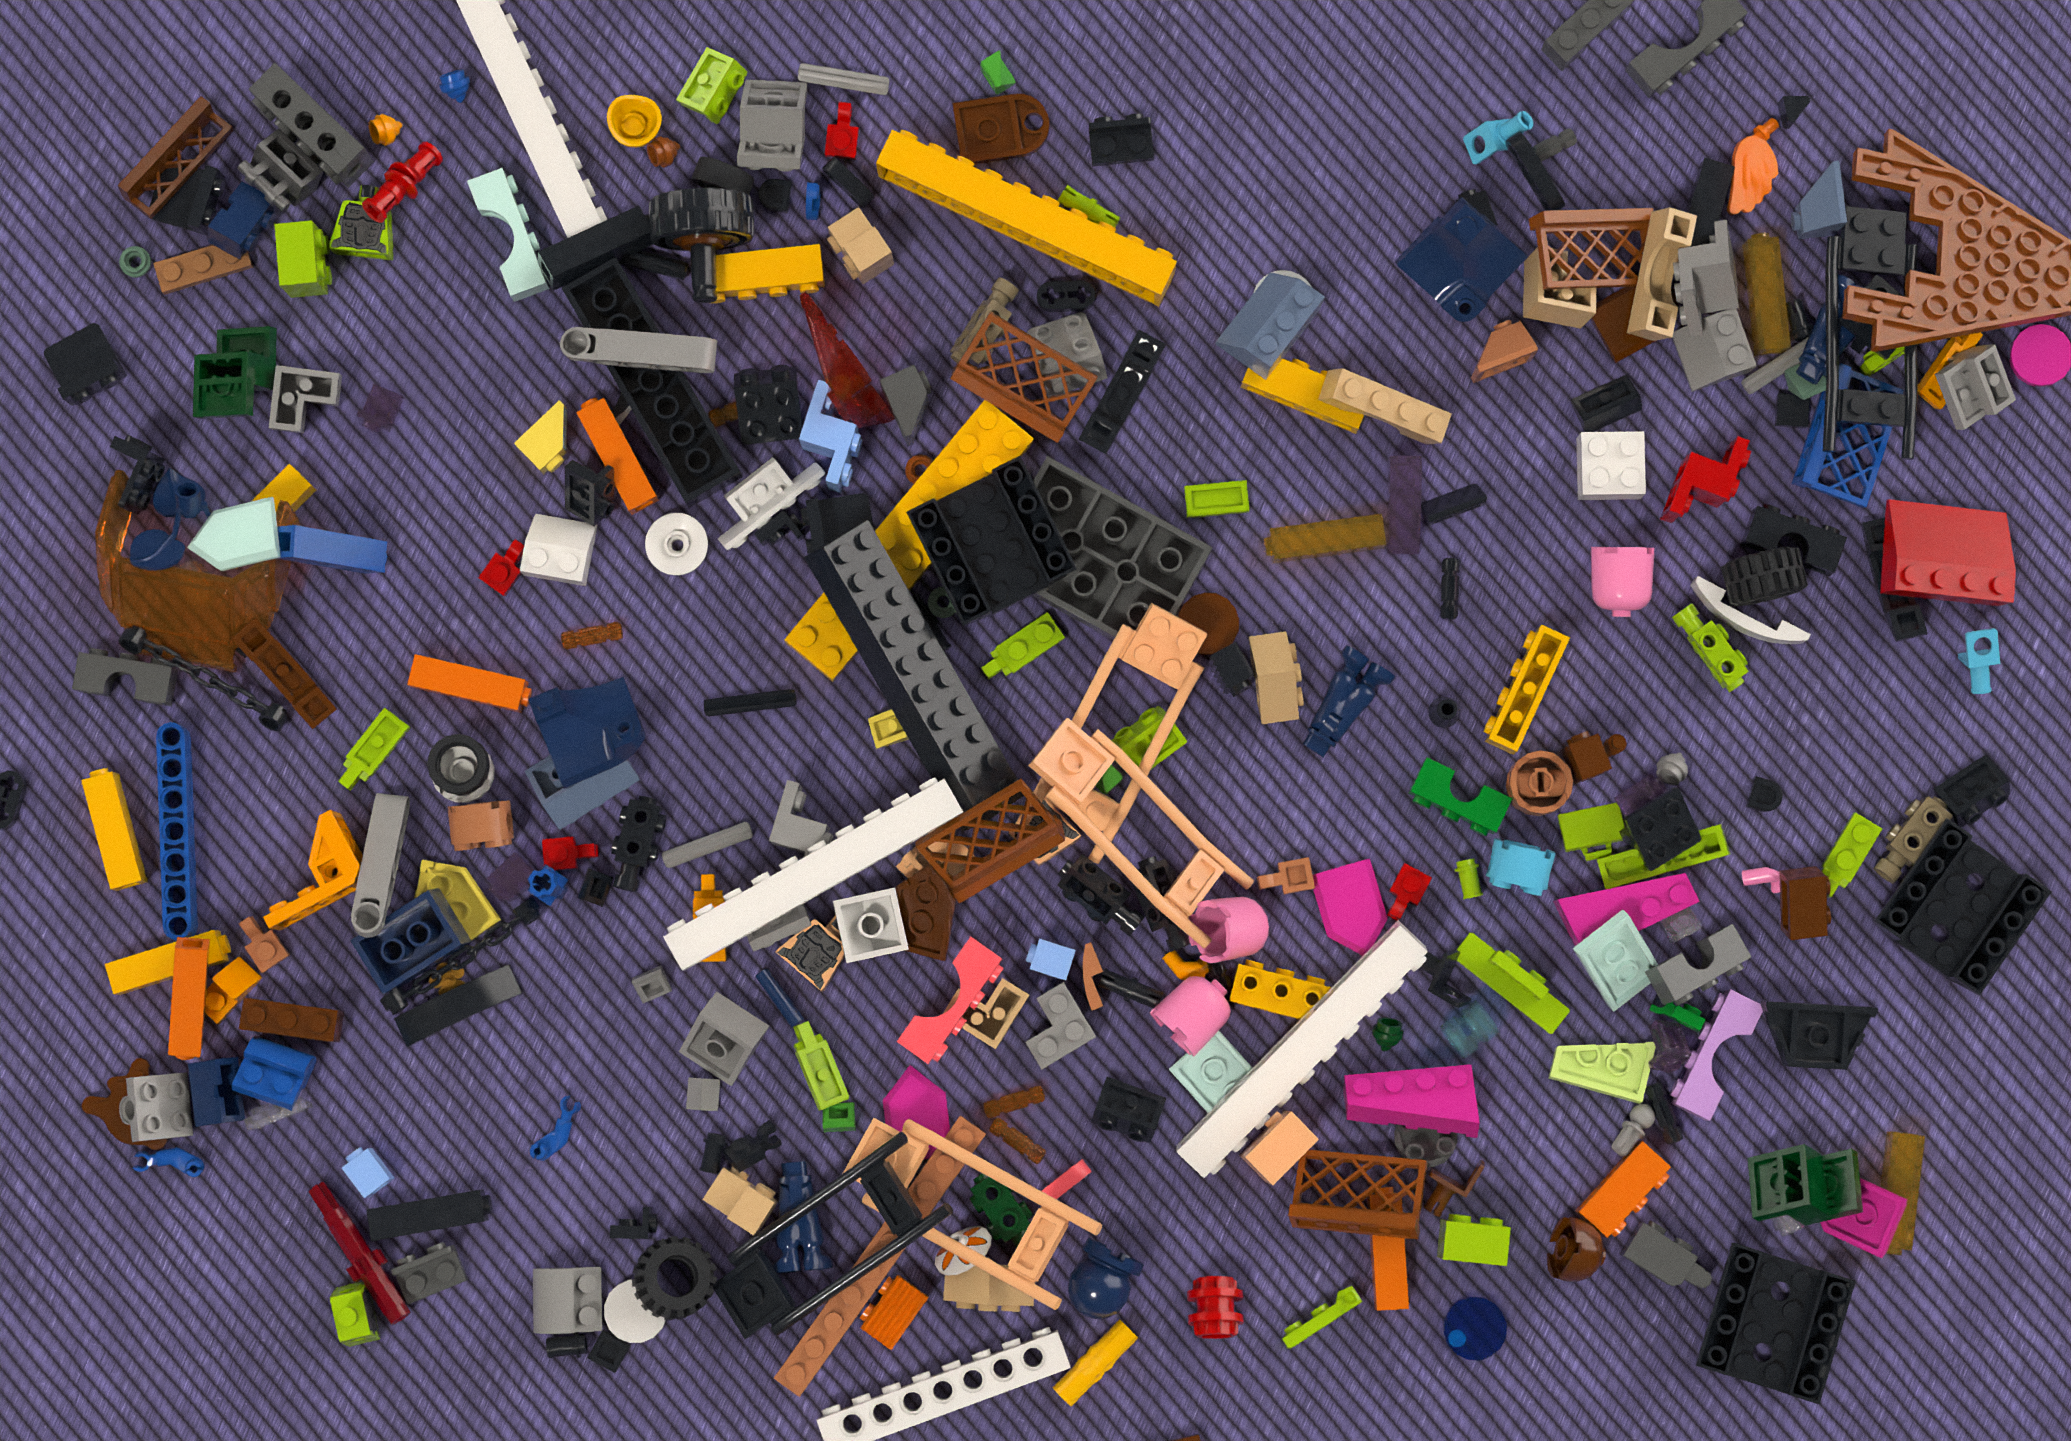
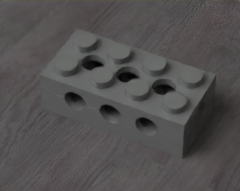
M276 63L248 89L255 97L251 102L257 107L259 112L270 122L275 118L276 120L273 123L293 143L298 140L296 145L315 164L320 161L318 166L336 185L342 182L349 188L374 163L366 149Z

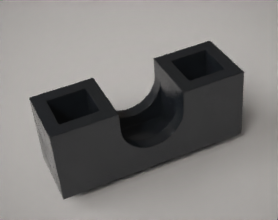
M1763 504L1762 507L1757 506L1752 510L1740 544L1741 546L1762 552L1776 549L1782 537H1793L1802 545V563L1804 568L1826 576H1831L1835 573L1847 537L1839 535V529L1828 525H1822L1821 528L1811 525L1810 519L1793 514L1792 518L1780 514L1781 509L1769 504Z

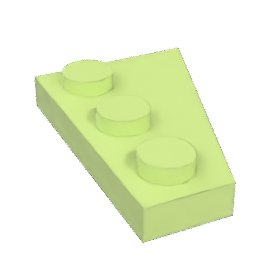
M1657 1042L1557 1046L1548 1078L1641 1104Z

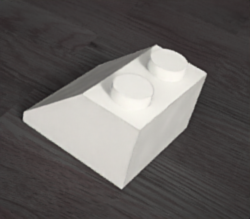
M535 514L525 540L520 572L525 576L586 586L597 525L592 526L586 522Z

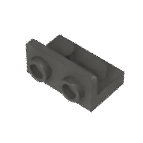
M441 1242L427 1248L428 1255L416 1259L415 1254L397 1260L398 1267L391 1269L393 1276L396 1275L407 1305L468 1280L455 1245L446 1247L445 1243Z

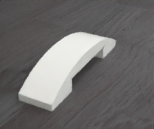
M1699 576L1690 585L1697 597L1711 613L1728 626L1745 635L1778 644H1801L1807 641L1811 635L1784 620L1778 622L1775 628L1772 629L1722 603L1721 600L1726 590Z

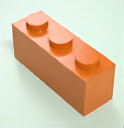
M1637 1141L1630 1153L1617 1163L1575 1212L1586 1222L1592 1224L1603 1237L1608 1238L1610 1235L1616 1237L1627 1225L1624 1219L1630 1212L1637 1213L1647 1203L1648 1199L1645 1196L1653 1187L1658 1190L1667 1181L1669 1175L1666 1172L1671 1166L1646 1143Z

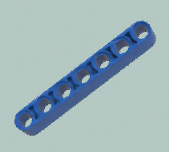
M169 722L160 726L156 734L162 920L164 933L167 937L177 940V937L189 938L195 936L198 928L191 736L187 728L177 723ZM177 729L180 732V740L176 745L170 746L167 742V736L169 732ZM174 761H179L182 767L181 772L176 777H171L168 773L169 765ZM180 792L183 798L182 804L178 808L172 809L169 799L172 794ZM180 823L184 829L183 835L180 839L173 840L170 834L171 828L175 824ZM182 855L185 865L182 870L175 872L171 865L172 860L175 856ZM182 886L186 891V897L184 901L177 904L173 900V892L177 887ZM179 918H184L187 923V929L183 934L178 935L174 931V923Z

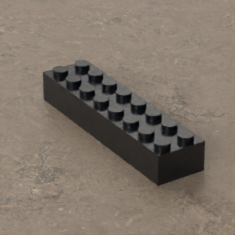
M616 257L562 287L584 328L660 333ZM606 365L688 508L743 478L682 371Z

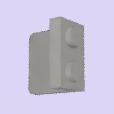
M1079 312L1027 331V334L1097 375L1098 378L1095 383L1108 378L1101 351L1085 313ZM1036 349L1037 355L1043 353ZM1049 357L1039 360L1042 376L1060 372L1058 363L1053 358ZM1063 365L1064 371L1070 370L1068 367ZM1079 374L1065 376L1069 391L1083 387L1087 382V379ZM1061 377L1044 381L1048 397L1065 393Z

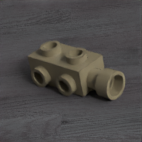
M997 278L991 288L993 292L988 300L982 301L978 309L972 314L969 323L961 335L956 338L954 346L950 350L952 353L950 357L956 363L960 361L990 311L1008 321L1012 313L1005 306L1008 302H1012L1019 292L1012 283L1003 278ZM991 322L986 330L988 343H993L996 338L1004 335L1003 328ZM981 338L977 346L984 345L983 338ZM986 350L973 352L967 362L972 365L985 363L988 359Z
M1927 796L1921 801L1914 799L1904 812L1908 816L1902 825L1896 823L1885 836L1889 840L1885 848L1890 853L1885 859L1881 858L1873 868L1874 871L1886 881L1894 884L1902 874L1900 871L1905 864L1909 867L1913 866L1945 818L1951 819L1953 817L1947 811L1946 804L1937 797L1930 798ZM1928 812L1936 817L1935 823L1927 821L1926 816ZM1909 837L1916 839L1917 846L1915 848H1911L1908 845L1907 840Z

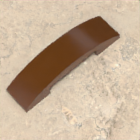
M256 617L231 636V639L261 669L312 729L337 710L302 666Z

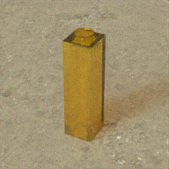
M1769 233L1753 234L1750 236L1751 239H1747L1742 245L1754 356L1784 353L1791 348L1779 236L1769 237Z
M1382 514L1270 528L1268 532L1269 537H1264L1265 554L1272 557V564L1384 549L1386 546Z
M1887 1131L1880 1187L1907 1199V1206L1886 1254L1902 1256V1249L1912 1251L1925 1136L1892 1131Z

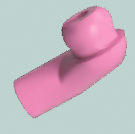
M1769 867L1742 870L1744 886L1771 883V891L1773 893H1780L1779 871Z

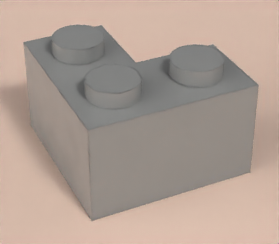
M276 365L269 428L304 434L307 403L339 406L342 375L334 372Z
M1064 982L1036 998L1052 1026L1025 1043L1042 1070L1096 1038V1035Z

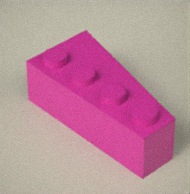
M1686 873L1557 899L1553 902L1576 946L1622 909L1630 916L1637 930L1640 931L1700 901Z
M1472 1065L1344 1075L1343 1093L1347 1120L1387 1126L1391 1123L1405 1125V1128L1418 1130L1419 1127L1437 1130V1133L1450 1134V1132L1466 1134V1137H1478L1480 1122Z

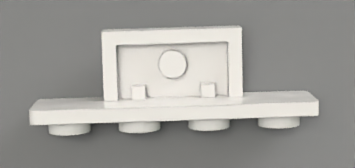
M772 457L724 495L742 520L718 538L719 542L726 550L742 545L747 540L749 533L756 528L760 529L772 519V515L780 509L784 510L792 506L796 502L797 496L805 489L811 490L821 482V477L825 474V471L815 462L793 480H790L781 466Z

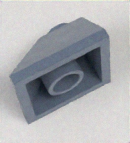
M1833 161L1794 208V212H1791L1792 230H1797L1798 239L1833 236L1847 223L1839 161Z

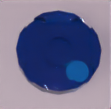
M1469 1296L1458 1300L1448 1309L1443 1320V1334L1447 1345L1455 1354L1467 1360L1480 1361L1492 1356L1501 1349L1506 1339L1507 1323L1502 1311L1495 1303L1483 1297Z

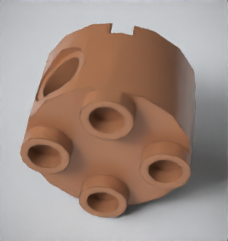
M1540 750L1528 753L1516 761L1507 774L1506 790L1508 796L1513 798L1511 801L1515 809L1527 815L1542 816L1550 814L1564 805L1572 793L1573 778L1571 770L1566 762L1564 763L1559 756L1552 752Z
M510 800L447 807L451 845H454L455 851L482 847L481 842H485V848L512 844L514 830Z

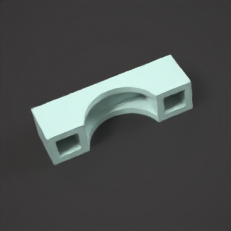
M503 168L468 180V185L482 216L499 218L512 228L514 235L513 250L509 258L500 266V270L513 301L516 302L549 289L547 279L539 267L538 257L535 252L540 250L535 233L531 232L528 234L525 222L530 221L523 203L517 204L514 196L519 190L513 175L507 176Z

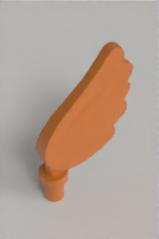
M1770 118L1763 125L1756 126L1753 129L1754 134L1741 139L1734 148L1732 166H1735L1731 178V189L1727 212L1730 215H1737L1740 211L1743 213L1751 212L1755 205L1762 202L1764 195L1769 194L1772 190V179L1778 175V164L1767 140L1770 139V134L1779 128V123L1774 118Z

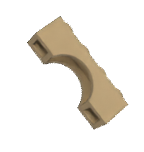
M1671 207L1651 212L1627 333L1652 341L1673 337L1678 306L1673 302L1671 295L1674 275L1673 262H1679V248L1691 246L1697 219L1696 215Z
M1343 368L1328 370L1318 398L1319 401L1341 410L1363 414L1386 422L1397 428L1400 434L1426 445L1442 443L1452 414Z

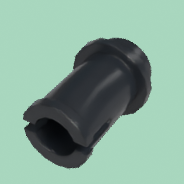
M1795 299L1793 301L1797 313H1794L1790 301L1783 304L1782 307L1785 310L1791 328L1789 335L1793 336L1795 341H1800L1810 336L1814 326L1808 322L1802 299Z
M708 1132L707 1138H703V1142L706 1144L699 1168L700 1171L719 1174L723 1155L722 1149L728 1146V1143L725 1142V1135Z
M575 1332L574 1336L548 1337L546 1339L547 1356L552 1358L576 1355L577 1358H581L582 1354H587L588 1351L586 1335H580L579 1332Z

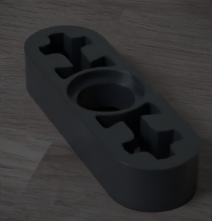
M1517 132L1505 140L1508 151L1542 207L1546 211L1561 210L1565 207L1561 194L1526 137L1521 132Z

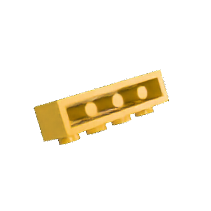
M1542 624L1536 629V632L1529 631L1522 646L1527 651L1523 660L1516 659L1509 675L1514 677L1510 688L1503 687L1496 704L1501 707L1496 717L1490 715L1483 732L1488 734L1484 742L1512 755L1518 751L1570 637Z
M1246 960L1244 965L1237 964L1228 1001L1300 1020L1332 987L1324 986L1325 980L1307 975L1306 981L1294 978L1295 972L1276 967V971L1273 973L1263 970L1264 964Z

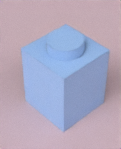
M1039 939L1037 945L1031 943L1026 962L1031 963L1030 970L1066 981L1076 950Z
M360 1147L345 1158L348 1163L342 1167L364 1198H370L395 1179L373 1148L363 1150Z

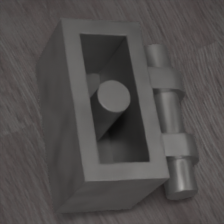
M279 128L257 144L251 163L244 160L237 168L245 176L244 180L250 186L255 185L265 195L264 199L270 205H276L282 212L286 211L291 204L295 207L315 192L323 174V170Z

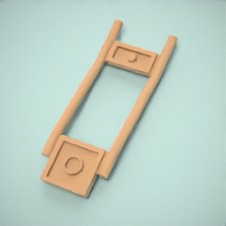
M1151 603L1136 630L1122 624L1071 721L1080 729L1082 728L1118 658L1178 689L1138 766L1148 776L1188 696L1204 670V667L1193 662V659L1208 634ZM1041 777L1033 793L1041 803L1045 800L1047 803L1060 809L1046 797L1052 786ZM1132 779L1120 803L1092 789L1078 808L1112 842L1129 813L1141 787ZM1020 814L1017 820L1018 823L1021 821L1022 814ZM1034 815L1027 816L1025 825L1030 824ZM1095 845L1088 859L1099 864L1105 853Z
M1066 718L1028 765L1052 786L1046 797L1065 812L1158 910L1202 948H1206L1212 939L1188 919L1198 907L1197 904L1203 900L1223 871L1246 890L1251 887L1254 880L1211 844L1119 746L1099 729L1089 737L1069 718ZM1114 760L1199 849L1164 896L1152 886L1078 808Z
M873 1118L843 1173L870 1155L900 1131ZM907 1119L903 1125L902 1132L907 1136L908 1142L885 1159L886 1162L890 1163L906 1190L930 1149L928 1148L929 1145H932L1042 1206L1038 1208L1008 1263V1268L1001 1266L935 1228L930 1229L922 1236L1054 1310L1058 1309L1062 1299L1036 1285V1281L1038 1282L1069 1226V1221L1094 1235L1100 1233L1102 1224L911 1119ZM858 1178L856 1182L861 1184V1178ZM866 1192L862 1198V1203L879 1212Z

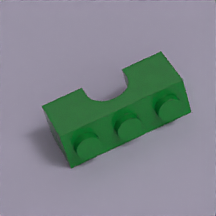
M1426 757L1408 794L1414 796L1412 801L1427 809H1430V806L1433 805L1443 810L1441 816L1458 823L1459 819H1462L1471 824L1470 830L1480 835L1487 836L1488 832L1491 834L1497 833L1513 798L1483 785L1473 801H1459L1450 791V782L1455 770Z

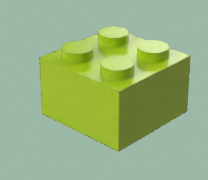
M312 220L274 224L279 286L291 298L327 295V285H332L331 268L326 266L325 255L330 253L328 236H323L322 229H319Z
M1449 1213L1448 1219H1440L1437 1257L1443 1260L1507 1266L1511 1227L1504 1226L1503 1220L1498 1218L1480 1217V1223L1471 1222V1216Z

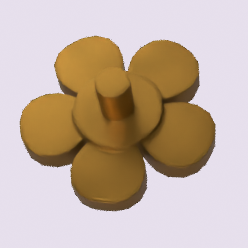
M442 962L438 964L436 970L441 969L448 963ZM451 969V972L449 970L442 975L441 982L434 987H440L439 995L465 984L463 980H459L464 975V969ZM431 977L429 979L430 984L436 981V979L433 980Z

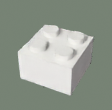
M1644 431L1581 432L1576 438L1578 500L1641 499L1646 494Z

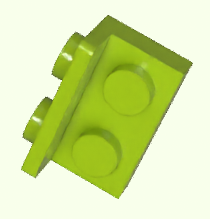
M706 47L676 101L682 106L706 116L712 123L718 124L723 115L728 111L729 105L738 89L743 85L747 71L735 59Z
M1160 706L1147 709L1140 715L1138 721L1130 727L1127 726L1120 729L1115 734L1114 739H1112L1137 766H1139L1166 711ZM1176 724L1173 725L1152 768L1188 742Z

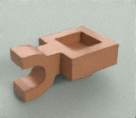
M1309 857L1277 863L1279 873L1257 877L1259 890L1282 886L1283 895L1315 889Z
M249 916L238 923L252 941L245 946V949L261 973H265L290 956L274 930L271 929L264 934L253 916Z

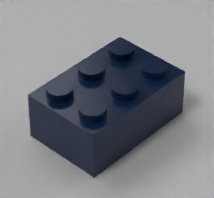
M439 888L427 890L387 916L385 925L378 935L370 938L358 935L350 940L383 994L402 987L472 942Z

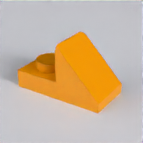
M240 956L213 976L212 980L214 982L206 989L205 1013L216 1024H220L263 977Z

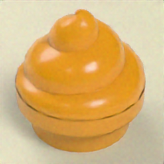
M385 114L376 115L375 119L369 121L370 136L375 144L390 145L395 141L396 136L399 135L403 125L401 122Z

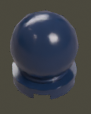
M1088 1238L1082 1250L1088 1253V1258L1079 1262L1070 1273L1068 1283L1069 1298L1075 1308L1085 1317L1107 1319L1119 1313L1128 1302L1131 1291L1129 1277L1132 1274L1140 1276L1144 1265L1120 1252L1119 1257L1110 1254L1111 1250L1106 1248L1107 1245Z

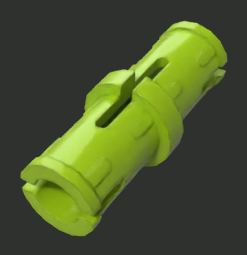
M1069 185L1065 187V190H1063L1058 199L1060 204L1070 209L1074 208L1088 215L1087 220L1096 224L1102 221L1116 228L1121 218L1097 204L1098 200L1094 198L1089 199Z

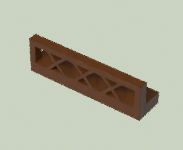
M200 96L118 184L122 197L148 218L152 219L234 131L233 127L215 114L210 102ZM210 121L222 129L215 137L203 138L202 129ZM199 145V154L195 159L182 160L181 152L187 146ZM178 168L179 176L174 181L161 183V173L165 169ZM157 190L158 199L150 207H147L138 200L145 191Z

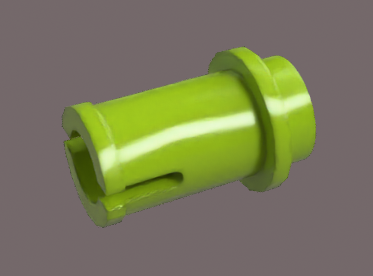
M1474 858L1456 862L1457 868L1454 871L1459 874L1463 899L1482 896L1483 892L1477 872L1479 864L1475 863Z

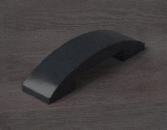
M1138 330L1124 355L1123 361L1078 440L1104 454L1108 452L1152 374L1166 346L1165 343Z
M1885 518L1863 522L1861 525L1872 577L1885 618L1895 641L1927 635L1928 632L1920 605L1916 604L1914 597L1880 593Z
M506 965L445 992L397 1016L394 1020L406 1046L409 1047L477 1013L522 994V991L510 965Z

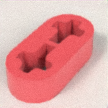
M1081 1159L1041 1191L1058 1199L1092 1171L1085 1161Z

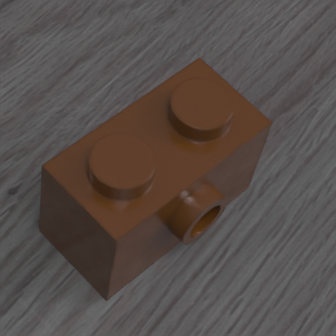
M1817 866L1779 870L1781 931L1790 940L1828 936L1827 925L1831 924V912L1827 906V895L1831 891L1828 876Z

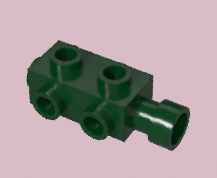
M984 1174L979 1175L973 1179L976 1185L971 1188L974 1195L969 1197L970 1201L979 1214L985 1211L991 1221L986 1225L995 1240L997 1241L1002 1238L1004 1243L1011 1239L1017 1248L1031 1223L1029 1219L1034 1217L1024 1200L1018 1204L1012 1194L1013 1190ZM990 1187H994L998 1191V1196L994 1200H990L986 1196V1191ZM1008 1214L1015 1217V1224L1012 1227H1007L1003 1222L1004 1217Z

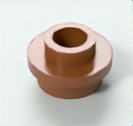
M922 454L910 458L905 467L907 479L912 484H915L920 478L915 473L916 466L924 465L928 468L933 460Z

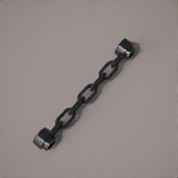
M132 625L130 628H126L120 636L118 642L126 651L140 654L144 649L169 667H177L190 674L193 680L205 687L215 688L226 694L231 701L243 708L253 709L260 713L259 722L267 729L280 731L285 724L287 711L283 706L277 703H271L267 706L258 701L248 691L238 686H231L220 680L218 675L212 671L189 663L182 659L181 655L164 645H157L146 639L147 633L142 628ZM163 650L175 656L172 658V662L161 657ZM200 671L213 677L209 679V683L197 677L200 675ZM238 692L249 697L246 703L235 698Z
M534 898L521 903L512 911L516 917L509 923L502 921L484 933L481 942L475 946L466 945L449 957L447 965L439 970H428L416 978L413 982V988L407 992H404L401 987L391 991L380 1000L381 1004L392 1015L401 1012L409 1005L406 1001L415 993L424 994L441 982L442 975L449 970L464 968L476 959L479 950L486 945L493 947L501 943L511 935L512 928L522 921L527 926L541 916L539 905ZM504 926L502 931H507V933L493 941V936L489 935ZM468 950L466 954L471 957L456 966L458 960L453 959ZM433 974L431 979H436V981L422 989L423 984L418 983Z

